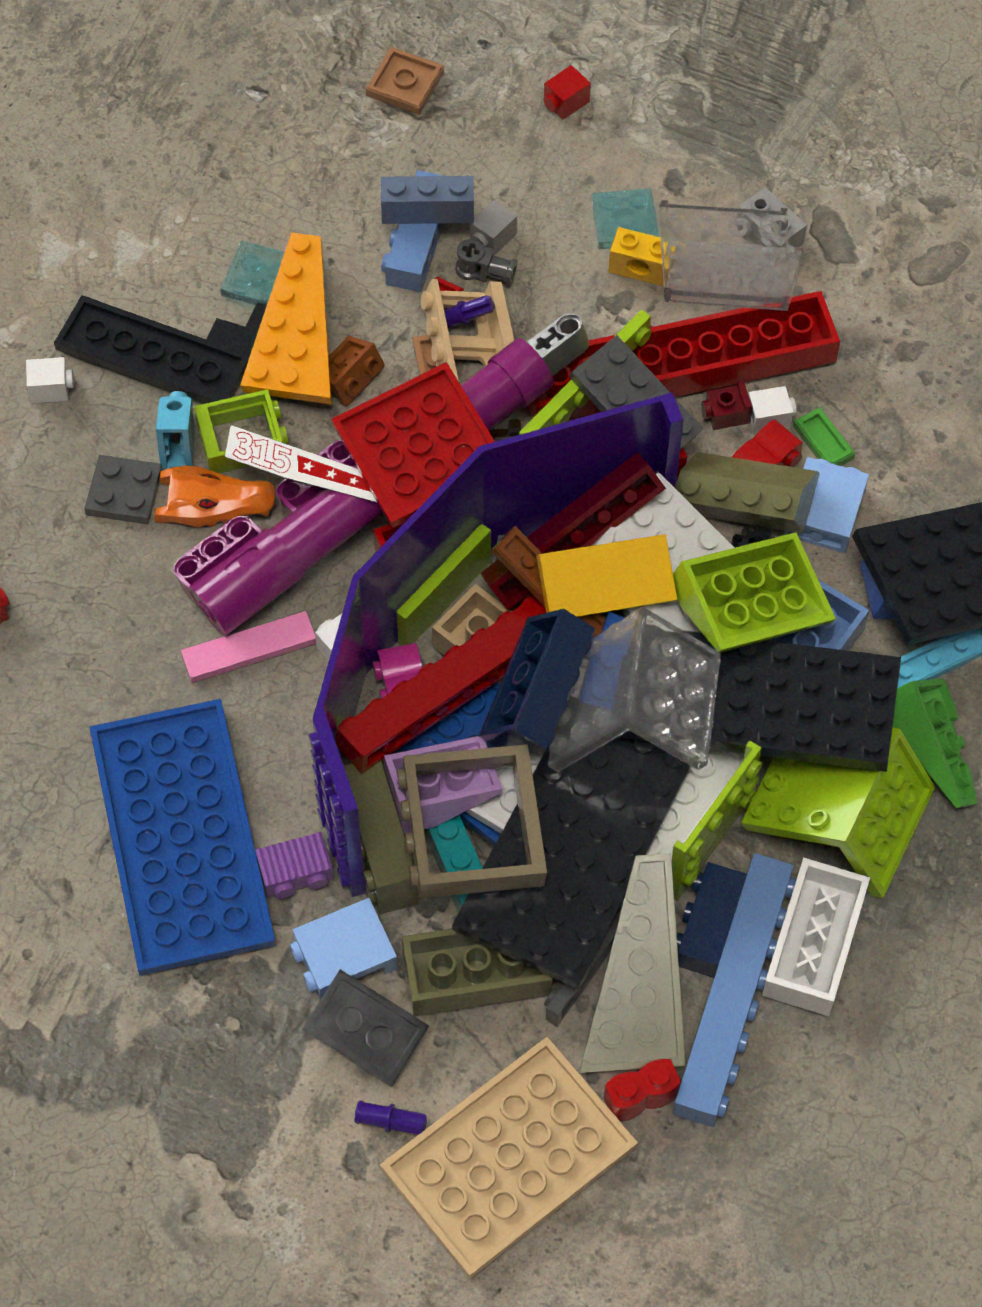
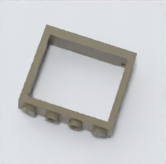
M528 744L403 756L402 769H397V784L399 790L405 789L406 800L401 801V815L403 822L409 821L410 832L405 833V846L407 854L413 853L414 865H409V877L411 885H417L419 898L541 887L545 885L547 868ZM512 766L527 865L430 874L417 775Z

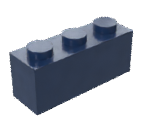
M707 862L704 873H699L692 888V891L697 893L695 902L687 903L682 922L687 923L684 934L677 933L678 963L680 968L715 978L747 877L746 873Z

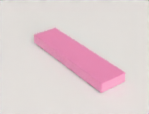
M304 611L183 649L181 654L191 683L314 645L316 644V637L307 612Z

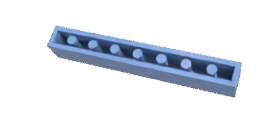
M756 853L753 854L675 1101L673 1115L714 1127L717 1116L722 1118L725 1116L730 1097L724 1096L727 1084L734 1086L740 1066L734 1063L737 1052L744 1054L750 1033L743 1030L747 1020L754 1021L759 1001H755L753 998L756 989L762 991L764 989L769 971L763 969L766 958H773L778 939L772 938L775 927L782 929L787 912L786 908H782L785 897L791 898L797 880L791 877L794 866L792 864Z

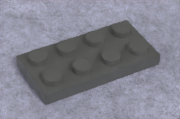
M618 335L573 370L569 376L601 412L670 393ZM675 398L684 419L681 450L700 434L703 428Z

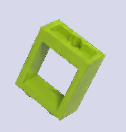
M268 389L194 406L196 423L208 467L211 471L223 473L250 466L225 457L226 450L219 451L213 426L265 415L271 439L289 444L285 426L279 427L277 419H281L278 401H271Z

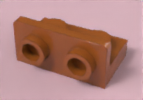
M348 335L329 355L331 392L336 394L341 405L348 406L384 368L385 364L374 343Z

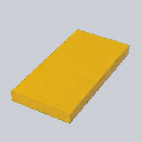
M666 534L536 555L546 613L565 609L576 617L677 600Z

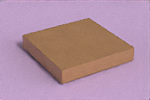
M390 47L366 88V96L420 115L444 73V65Z

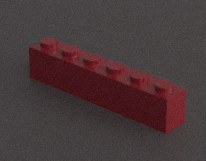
M637 452L527 538L542 554L592 546L610 527H617L664 491L666 487L649 464ZM499 559L480 573L507 610L531 593Z

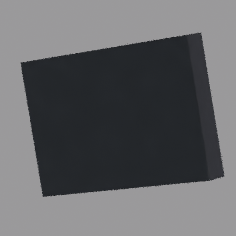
M340 969L302 1028V1031L392 1087L429 1025Z

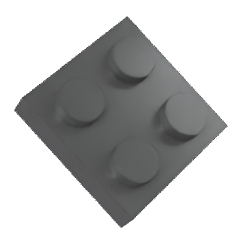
M99 455L84 508L85 514L88 516L149 524L160 482L162 465L159 463Z

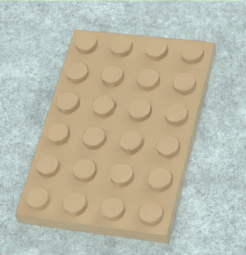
M545 1037L382 1162L380 1170L466 1276L471 1279L636 1149L638 1142L552 1041Z

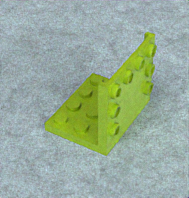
M892 727L887 772L773 757L741 824L747 831L839 847L857 874L870 877L867 887L870 895L884 898L933 794L935 785L901 729Z
M749 741L746 745L742 764L684 844L677 840L673 845L671 861L674 899L676 901L680 899L688 886L690 887L695 882L703 865L742 811L748 808L753 797L756 795V791L753 789L759 781V777L756 775L762 766V762L759 761L761 747L752 741Z

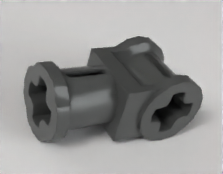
M472 239L464 240L458 245L457 256L459 259L456 262L455 270L461 278L466 280L477 279L486 282L489 276L505 281L506 285L510 286L512 284L517 269V259L513 258L510 261L494 256V249L485 247L480 242Z

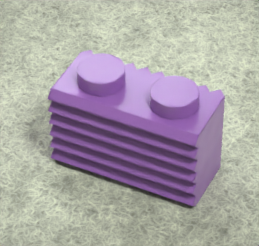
M322 832L255 850L267 897L287 898L293 895L297 889L304 887L312 890L320 889L326 886L328 881L334 880L333 868Z

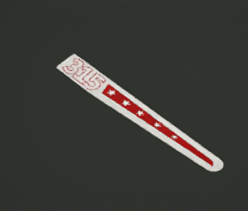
M231 425L225 457L285 478L377 502L358 469Z

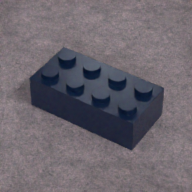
M565 609L528 617L479 737L496 747L528 744L529 752L546 750L555 738V727L560 716L567 708V698L570 690L580 676L579 668L584 656L587 655L592 646L591 638L595 628Z

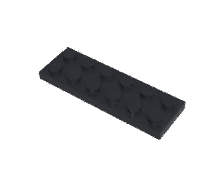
M81 295L54 341L55 350L171 392H184L191 399L204 404L233 397L243 378L250 355L84 295Z

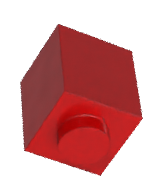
M570 65L544 83V104L549 111L555 112L564 120L590 102L591 83L577 69Z

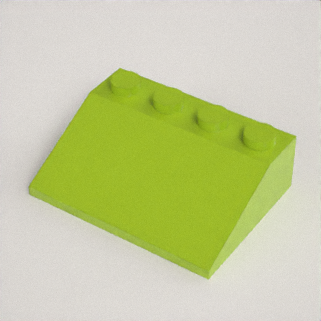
M797 532L685 560L673 572L677 599L681 608L718 653L832 623L836 620Z

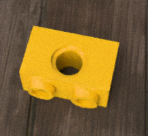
M618 227L610 249L608 272L668 287L676 262L678 242Z

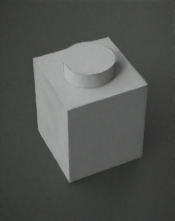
M495 200L474 218V223H470V239L480 242L485 247L494 249V255L517 234V215Z

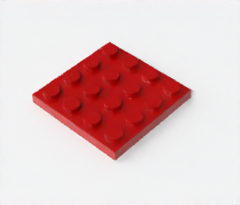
M447 362L331 419L335 431L392 528L406 522L479 446L495 442Z

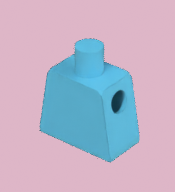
M174 391L169 397H161L159 399L156 435L162 470L184 465L193 466L195 435L192 399L181 391ZM180 433L179 444L171 441L172 434Z

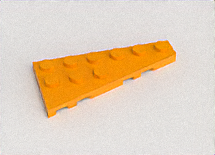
M291 233L240 384L243 392L254 393L268 389L270 396L333 405L330 386L331 372L329 368L328 323L325 305L323 243L320 236Z

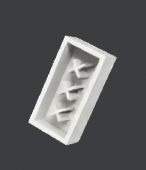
M803 857L766 977L762 996L825 1016L830 1015L870 877Z

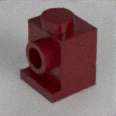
M744 380L738 381L737 385L708 390L706 392V399L701 402L702 413L705 419L710 420L713 430L749 424L752 405Z

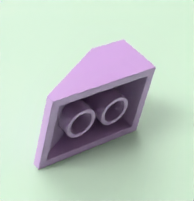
M476 736L384 756V772L403 833L410 832L409 821L403 822L401 815V801L406 800L405 789L399 790L397 784V769H402L403 756L488 748L484 739ZM489 768L417 775L424 829L435 827L501 794L503 789L496 769Z

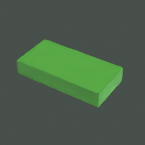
M820 407L794 420V429L817 459H824L831 464L842 466L855 458L853 449Z

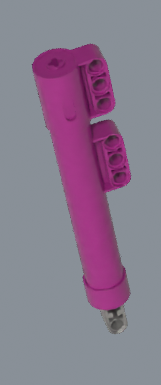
M573 313L565 314L528 342L521 338L515 339L491 357L487 362L488 365L461 384L489 432L518 409H525L553 388L555 385L553 376L588 349L589 339L582 318ZM341 440L333 442L317 454L358 469ZM285 478L278 485L276 494L287 517L271 529L265 528L262 531L247 516H237L180 557L173 566V572L185 594L198 606L214 628L226 637L300 581L304 576L303 573L381 515L383 511L379 504L375 501Z

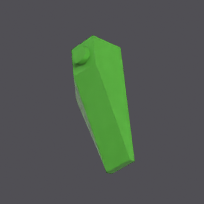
M945 679L911 681L897 688L892 727L901 729L922 766L956 808L978 804L970 767L961 758L960 751L961 748L965 747L963 737L956 735L954 721L959 718Z

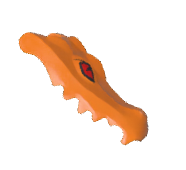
M184 465L168 468L160 472L159 478L161 484L169 485L167 506L156 508L154 520L158 523L173 522L201 528L204 525L214 527L219 521L226 524L231 519L243 515L261 514L264 517H268L270 510L275 504V487L268 481L241 480L197 466Z

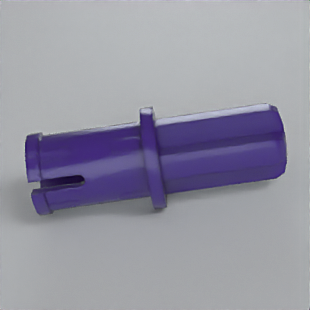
M485 295L468 302L461 300L457 302L456 306L445 309L447 327L451 328L462 323L468 325L473 319L492 313L495 309V304L491 296Z
M359 1100L354 1122L385 1128V1132H390L393 1129L420 1134L426 1129L427 1115L397 1109L395 1104H390L387 1107Z

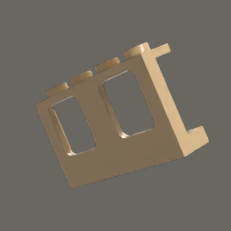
M431 279L426 291L422 292L421 308L426 312V332L428 336H431L432 360L436 362L437 366L447 362L457 380L458 375L454 359L478 360L485 367L488 365L487 362L491 357L514 341L502 282L490 281L485 292L440 291L438 279ZM485 295L491 296L495 304L493 312L473 319L476 336L449 335L444 308L456 306L457 302L461 300L468 302Z

